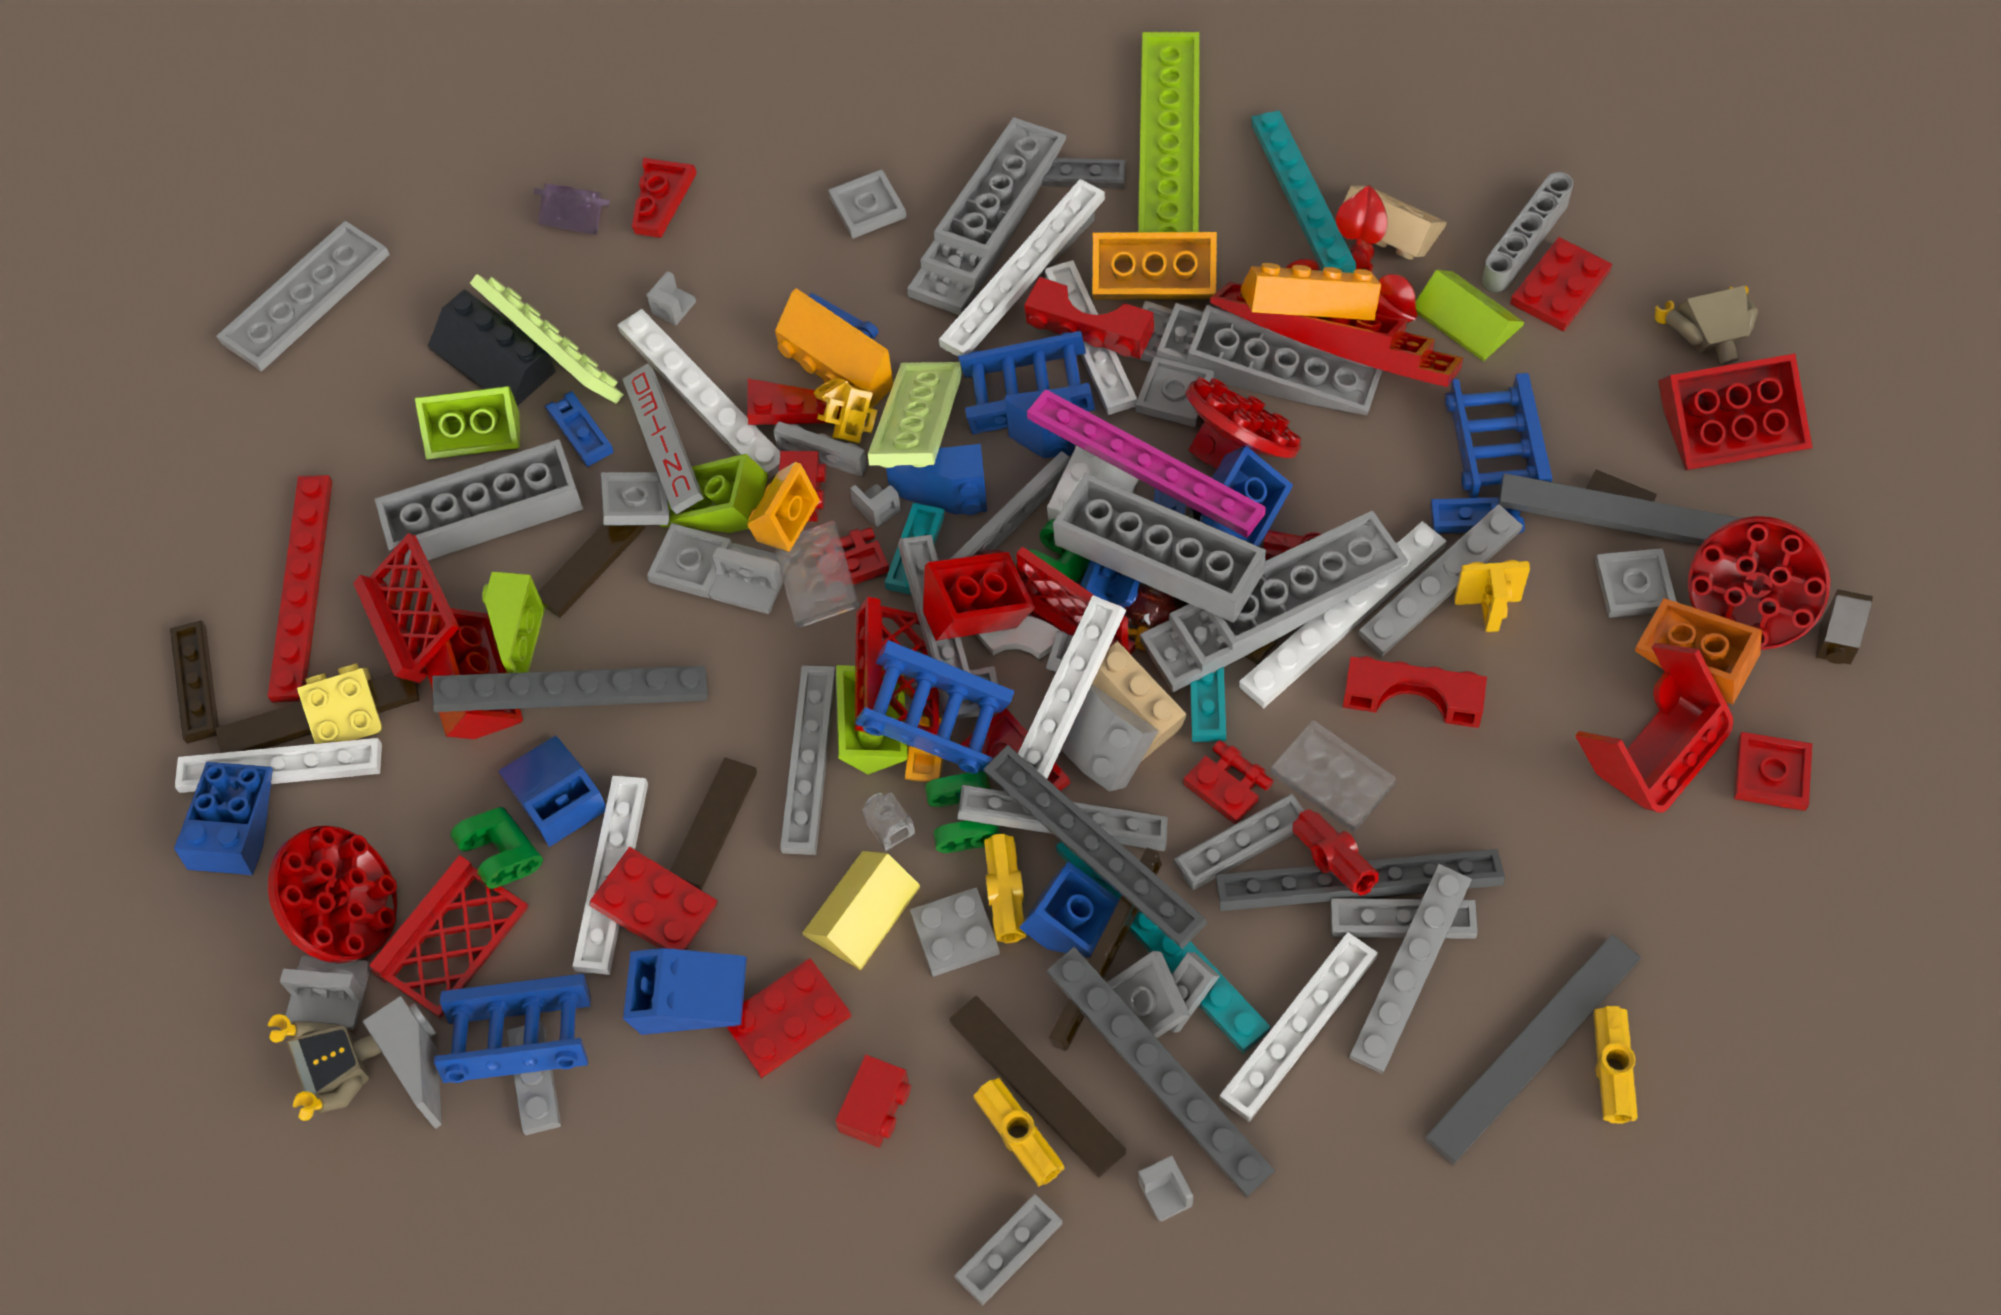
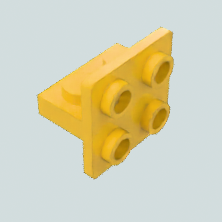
M1507 560L1502 563L1485 564L1483 562H1472L1468 565H1462L1454 595L1455 604H1481L1485 632H1499L1502 619L1507 618V602H1518L1522 599L1530 571L1529 562Z

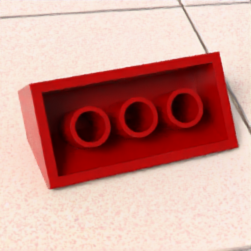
M451 608L460 628L425 665L432 691V676L507 673L500 658L488 613ZM429 617L423 618L420 634H426ZM439 617L436 635L446 626L442 617ZM419 639L418 644L422 652L424 639ZM520 709L439 712L446 737L478 739L518 725L523 721Z

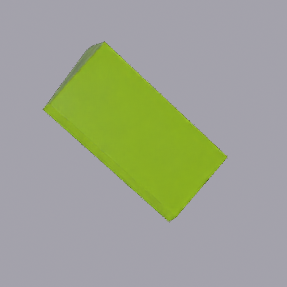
M1436 269L1416 300V310L1420 317L1481 361H1485L1524 325V321L1453 271Z
M510 386L415 398L426 460L520 448L519 409Z
M837 665L838 759L868 775L906 761L907 744L884 735L875 736L867 732L855 730V666ZM897 683L894 688V691L900 687ZM903 691L895 698L905 708V692ZM889 704L886 716L897 720L900 716Z

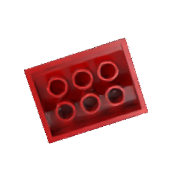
M1795 353L1673 374L1658 380L1663 411L1685 471L1813 448Z

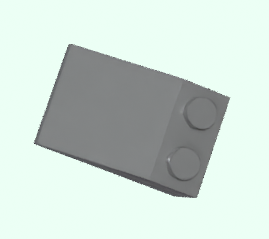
M1092 684L1061 750L1084 774L1108 791L1126 788L1159 730Z
M400 996L363 1020V1023L417 1108L436 1129L442 1125L439 1073L434 1063V1057L438 1056V1048L431 1039L436 1032L416 1003L408 1006Z

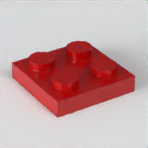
M1741 732L1738 738L1734 799L1806 811L1809 806L1813 743Z

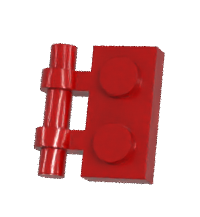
M872 527L860 531L858 528L851 530L847 536L833 541L829 538L821 541L822 545L811 548L814 560L827 557L818 561L817 565L829 594L889 572L888 562L878 540L865 544V542L875 539ZM854 546V549L848 550L840 554L837 553Z
M1219 740L1214 745L1212 751L1219 755L1221 759L1215 763L1205 755L1183 778V785L1236 825L1258 803L1259 796L1252 791L1253 787L1257 784L1264 791H1267L1273 785L1274 780L1265 774L1266 770L1259 764L1253 765L1241 756L1242 752L1234 745L1229 747L1222 740ZM1232 766L1245 775L1241 781L1227 772Z

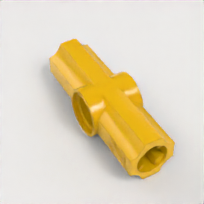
M996 834L984 840L988 869L986 883L989 906H992L994 935L996 936V941L1004 942L1005 944L1016 943L1026 938V933L1019 928L1024 920L1022 908L1024 894L1021 871H1018L1014 836Z
M1605 1006L1604 1008L1595 1009L1593 1012L1597 1050L1595 1072L1600 1083L1603 1120L1622 1124L1636 1121L1638 1115L1633 1074L1636 1058L1631 1050L1627 1010L1620 1008V1006ZM1607 1059L1619 1061L1623 1069H1613L1607 1063Z
M1000 1078L989 1080L973 1095V1099L1001 1135L1005 1147L1015 1154L1037 1186L1040 1187L1048 1184L1055 1179L1065 1166L1035 1127L1031 1115L1021 1108ZM1015 1126H1023L1028 1129L1027 1134L1021 1138L1012 1137L1009 1131Z

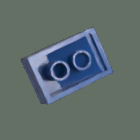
M981 444L939 448L934 465L925 467L896 465L886 468L888 484L898 492L900 498L941 508L945 512L955 515H975L979 512H988Z
M1243 446L1224 456L1212 479L1265 506V515L1248 538L1204 514H1201L1199 522L1259 547L1291 491L1293 484L1249 447Z

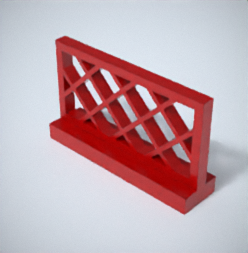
M408 533L370 577L360 574L353 582V585L394 676L421 683L428 675L425 665L460 627L416 535ZM410 549L409 564L404 565L405 555ZM392 570L388 587L383 579ZM402 571H407L404 588L399 587ZM417 571H420L422 574L419 588H414ZM398 593H403L400 609L398 610L396 605ZM413 593H418L415 611H410ZM428 594H431L433 597L430 611H425ZM408 616H413L411 631L409 633L406 627ZM429 617L426 634H420L423 618ZM439 617H442L446 626L436 635ZM419 639H424L423 649L419 654L417 651Z
M1022 547L1016 553L1017 569L1035 606L1030 615L1053 625L1068 635L1074 636L1092 596L1095 595ZM1124 615L1109 648L1118 641L1132 655L1135 651V643L1128 639V618Z
M869 596L856 612L855 721L865 707L873 710L882 684V677L886 672L885 669L882 670L883 666L876 664L879 651L888 640L901 645L895 638L904 632L915 645L911 650L916 652L920 650L922 654L928 656L924 640L911 628L915 624L920 625L917 613L881 606V599ZM882 617L892 619L900 629L891 634L882 624ZM899 675L897 684L900 687L893 692L889 703L899 714L900 717L897 719L899 721L906 720L908 711L895 697L904 691L913 699L915 689L911 685L916 682L913 678L907 682L902 675ZM936 687L930 689L923 713L929 719V727L918 725L919 729L937 735L939 729V692ZM855 724V730L865 732L863 727Z
M459 855L370 963L369 967L377 978L385 983L388 982L440 1019L444 1015L443 1009L440 1004L437 1007L427 1000L425 987L446 983L447 990L465 988L529 908L528 904L502 886L494 889L488 888L477 874V869L472 866L471 862ZM474 879L486 887V898L466 901L465 890ZM490 890H492L493 892H495V893H496L497 895H499V896H492V897H491V891H490ZM461 896L462 902H456ZM508 901L516 907L509 918L494 920L492 903ZM488 904L490 921L469 924L467 908ZM463 908L465 925L444 928L443 917L450 910ZM439 923V929L433 930ZM501 926V928L496 933L495 927ZM491 928L492 939L485 946L472 948L470 931ZM466 932L467 949L447 952L445 935ZM440 936L442 953L422 956L421 944L426 938ZM416 951L417 957L410 958ZM473 954H479L478 957L474 960ZM468 955L470 967L466 972L450 976L448 959ZM443 960L445 977L424 980L423 963ZM418 964L419 981L403 983L395 977L403 966ZM458 981L451 989V982ZM420 988L421 995L413 989Z

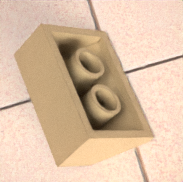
M1350 186L1344 202L1366 186ZM1374 189L1384 204L1388 219L1387 231L1376 245L1386 247L1389 244L1398 248L1396 251L1398 255L1413 260L1414 256H1425L1444 230L1447 222Z
M1118 641L1108 648L1092 684L1159 730L1144 755L1143 761L1182 728L1186 713Z

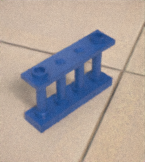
M1081 331L1066 332L1059 336L960 355L959 362L965 378L973 377L976 405L965 407L966 418L972 434L1008 428L1006 401L1000 400L988 403L985 374L1003 371L1006 395L1018 394L1015 368L1033 364L1037 391L1049 390L1046 362L1064 358L1071 403L1087 412L1094 411L1095 405L1090 384H1081L1076 356L1086 354Z
M1529 373L1516 374L1513 387H1509L1508 391L1462 394L1459 379H1453L1450 392L1445 394V406L1447 412H1452L1464 470L1461 473V485L1463 491H1468L1469 498H1478L1480 486L1501 484L1504 473L1552 482L1551 469ZM1509 403L1510 406L1515 407L1516 411L1513 417L1467 420L1465 407ZM1515 429L1516 432H1520L1522 438L1520 443L1473 447L1470 433ZM1520 455L1522 459L1526 458L1527 461L1526 469L1478 473L1476 459Z
M888 640L879 651L876 664L883 666L886 672L873 710L865 707L856 718L855 724L863 727V730L871 735H884L958 764L959 768L965 772L973 774L979 771L984 772L983 769L993 760V757L981 753L993 714L996 712L1002 713L1011 703L1014 690ZM902 674L915 679L918 683L905 723L886 716L898 677ZM933 687L946 691L949 695L937 735L918 728L930 689ZM962 700L976 703L981 708L968 748L950 741Z
M584 974L441 991L440 1005L448 1024H453L451 1054L434 1057L435 1066L443 1083H461L465 1080L554 1069H572L588 1065V1057L581 1038L574 1039L576 1008L590 1007L591 994ZM561 1010L560 1040L538 1043L540 1013ZM525 1015L523 1045L502 1048L504 1018ZM489 1019L487 1050L466 1052L468 1022Z

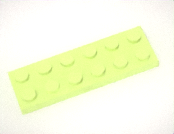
M476 274L470 282L476 290L585 387L615 404L619 402L624 394L615 387L618 382L605 371L601 372L597 368L598 364L589 356L579 353L577 351L579 347L566 337L562 338L558 334L560 330L549 321H543L539 317L541 314L528 303L524 304L521 301L522 297L508 286L506 288L493 277L487 280Z
M960 362L900 364L868 452L869 465H880L885 468L896 465H912L914 467L934 465L963 375Z

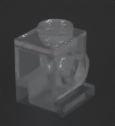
M892 792L885 796L882 793H876L866 801V807L862 809L864 820L885 852L915 835L911 817L907 815Z

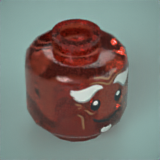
M1148 585L1138 588L1136 600L1130 606L1125 607L1132 625L1137 627L1143 626L1148 629L1169 621V613L1177 610L1171 595Z

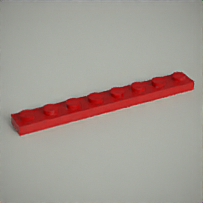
M329 475L298 476L268 689V698L272 703L301 701L297 688L307 684L305 679L308 676L332 490V480Z

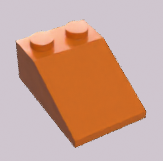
M1663 598L1636 645L1635 651L1662 668L1651 648L1654 643L1699 649L1726 703L1733 705L1760 656L1762 630Z

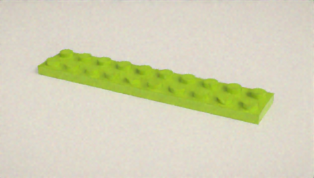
M1142 32L1138 232H1199V32Z

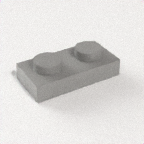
M1188 952L1172 974L1190 1017L1220 977L1194 952ZM1190 1017L1170 1029L1172 1033L1180 1032Z

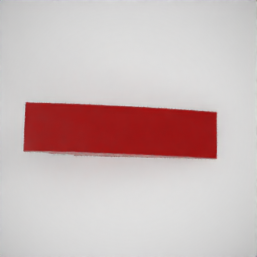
M1231 281L1212 295L1210 303L1275 333L1327 353L1393 374L1448 387L1462 368L1463 357L1433 351L1434 338L1405 332L1407 320L1381 314H1376L1374 321L1251 312L1241 294L1242 284Z

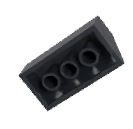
M465 289L442 308L428 344L432 352L480 388L510 386L517 406L556 372L550 355L527 334Z

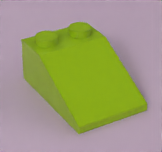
M747 454L692 466L704 498L678 514L671 509L668 501L669 523L668 525H660L661 527L669 528L672 523L695 530L726 533L749 529L747 523L750 514L757 508L764 496L769 474Z
M492 572L489 584H485L483 587L482 599L487 608L501 661L507 673L529 672L545 607L531 575Z

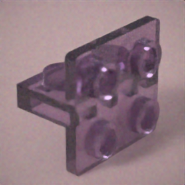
M545 183L544 189L534 187V194L542 195L538 224L597 234L601 205L609 206L610 200L601 198V192Z

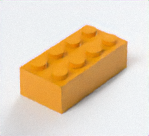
M1217 232L1093 233V300L1211 299V296L1216 293Z

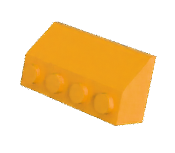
M1262 263L1261 267L1251 266L1241 286V294L1251 312L1375 321L1381 284L1375 275L1368 270L1356 269L1354 273H1345L1333 267H1325L1323 271H1317L1303 265H1294L1292 269L1280 268L1279 265L1274 263Z
M797 288L794 289L775 329L778 350L786 358H793L799 362L808 373H815L821 377L824 382L840 378L846 380L854 388L868 389L873 393L869 408H873L891 391L893 386L888 349Z

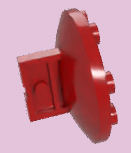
M1198 377L1186 389L1185 395L1198 415L1205 421L1188 451L1215 469L1219 467L1226 454L1243 446L1249 447L1258 456L1262 454L1278 458H1295L1300 451L1302 438L1287 427L1290 421L1276 412L1271 414L1263 409L1265 403L1252 395L1245 398L1229 390L1225 383L1216 378H1211L1209 382L1204 378Z
M1766 516L1737 519L1712 532L1698 548L1692 560L1688 576V592L1692 607L1762 630L1761 650L1788 645L1807 634L1823 615L1831 588V577L1827 560L1814 539L1790 522Z
M315 826L292 836L278 849L269 869L268 896L273 914L282 931L291 940V945L297 946L308 955L325 962L350 963L358 961L378 950L393 930L397 912V883L383 858L363 836L340 827ZM390 895L393 898V910L385 907Z

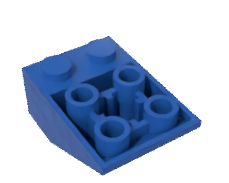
M557 735L498 770L549 847L605 812L606 805L599 790Z
M206 762L174 847L187 870L244 875L254 874L264 844L273 773L272 767Z
M668 948L630 952L623 1019L641 1035L741 1025L747 958L742 955Z

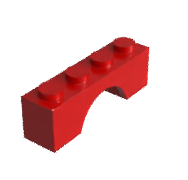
M1042 277L1038 278L1024 304L1026 323L1034 328L1046 329L1060 335L1066 332L1081 331L1084 342L1093 347H1103L1115 351L1122 356L1140 359L1154 333V312L1124 303L1115 311L1107 314L1093 315L1084 313L1070 302L1068 285Z
M1350 656L1343 708L1377 713L1381 705L1388 699L1401 694H1414L1431 701L1439 709L1444 723L1479 728L1484 710L1487 676H1480L1470 671H1446L1436 666H1413L1402 661H1379L1369 656Z

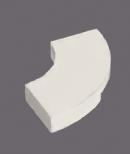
M1027 616L1017 628L976 634L975 636L992 655L1004 650L1017 649L1029 652L1040 660L1051 652L1058 629L1041 619Z

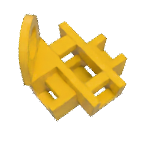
M840 378L827 381L814 391L817 399L827 402L824 415L818 414L817 419L835 424L832 438L846 440L850 443H860L863 431L872 433L878 411L869 408L873 393L865 388L862 390L854 388L846 380ZM842 406L839 419H836L839 407ZM867 413H869V414H868V418H867V422H866V426H864L865 421H866V417H867Z

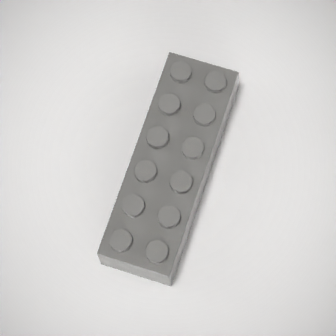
M560 439L375 499L390 553L410 533L416 535L427 560L583 510ZM410 549L405 555L404 565L409 564Z
M1087 473L1084 474L1053 522L1055 545L1233 623L1264 573L1265 549Z

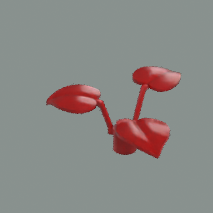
M1368 185L1340 206L1336 215V225L1342 236L1347 239H1357L1349 249L1356 262V269H1366L1373 273V265L1370 263L1374 256L1372 244L1378 243L1384 237L1388 227V219L1380 196L1372 186ZM1298 259L1285 267L1292 269L1294 265H1303L1310 267L1311 270L1320 271L1318 264L1311 259ZM1399 274L1382 276L1379 279L1381 288L1376 314L1407 320V323L1414 321L1418 314L1416 310V296L1410 282Z

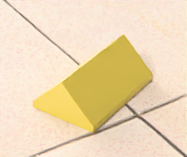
M862 851L802 934L861 971L917 893L920 885L888 853Z

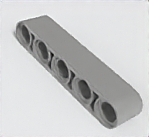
M1554 172L1545 179L1487 256L1482 276V285L1485 289L1497 293L1505 291L1566 210L1573 188L1571 176L1563 172Z

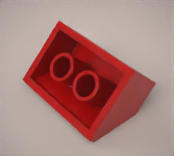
M1009 551L927 562L925 565L923 614L936 641L1014 629L1035 608Z

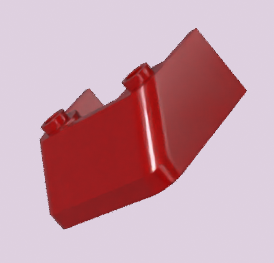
M1654 643L1651 648L1664 670V674L1658 679L1653 688L1654 701L1659 709L1654 718L1628 748L1625 747L1622 739L1583 731H1578L1575 737L1595 773L1601 779L1644 809L1662 813L1673 804L1728 738L1733 728V716L1699 649Z

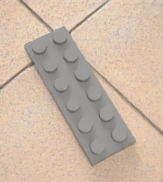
M344 221L217 335L219 342L262 372L390 255L387 247L347 221Z

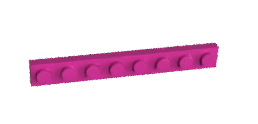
M1046 389L1027 411V417L1030 421L1248 538L1265 515V506Z

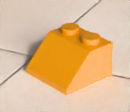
M794 462L777 472L772 483L766 487L764 496L757 508L751 512L747 525L757 542L790 552L820 501L801 463Z

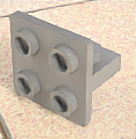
M732 543L729 549L717 546L713 554L717 576L710 589L709 596L716 601L769 614L791 566L790 557L737 543Z
M302 956L297 970L283 969L280 983L291 994L285 1016L288 1017L291 1023L293 1021L323 1022L346 1025L349 1030L355 1029L370 972V963L364 960L350 963H330L312 956Z

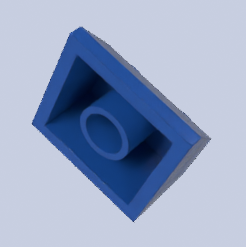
M1069 387L1048 390L1071 402ZM1044 390L1005 395L1008 435L1011 439L1043 459L1055 458L1061 451L1068 456L1073 454L1075 444L1030 421L1027 417V411Z
M1068 861L1050 880L1019 928L1048 950L1067 953L1075 947L1083 957L1090 958L1119 899Z

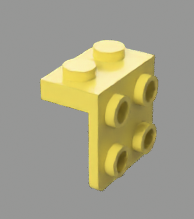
M357 663L339 668L338 676L327 679L325 673L305 679L307 685L297 688L315 744L357 740L381 731L382 724L368 681L372 680L368 667L359 669Z

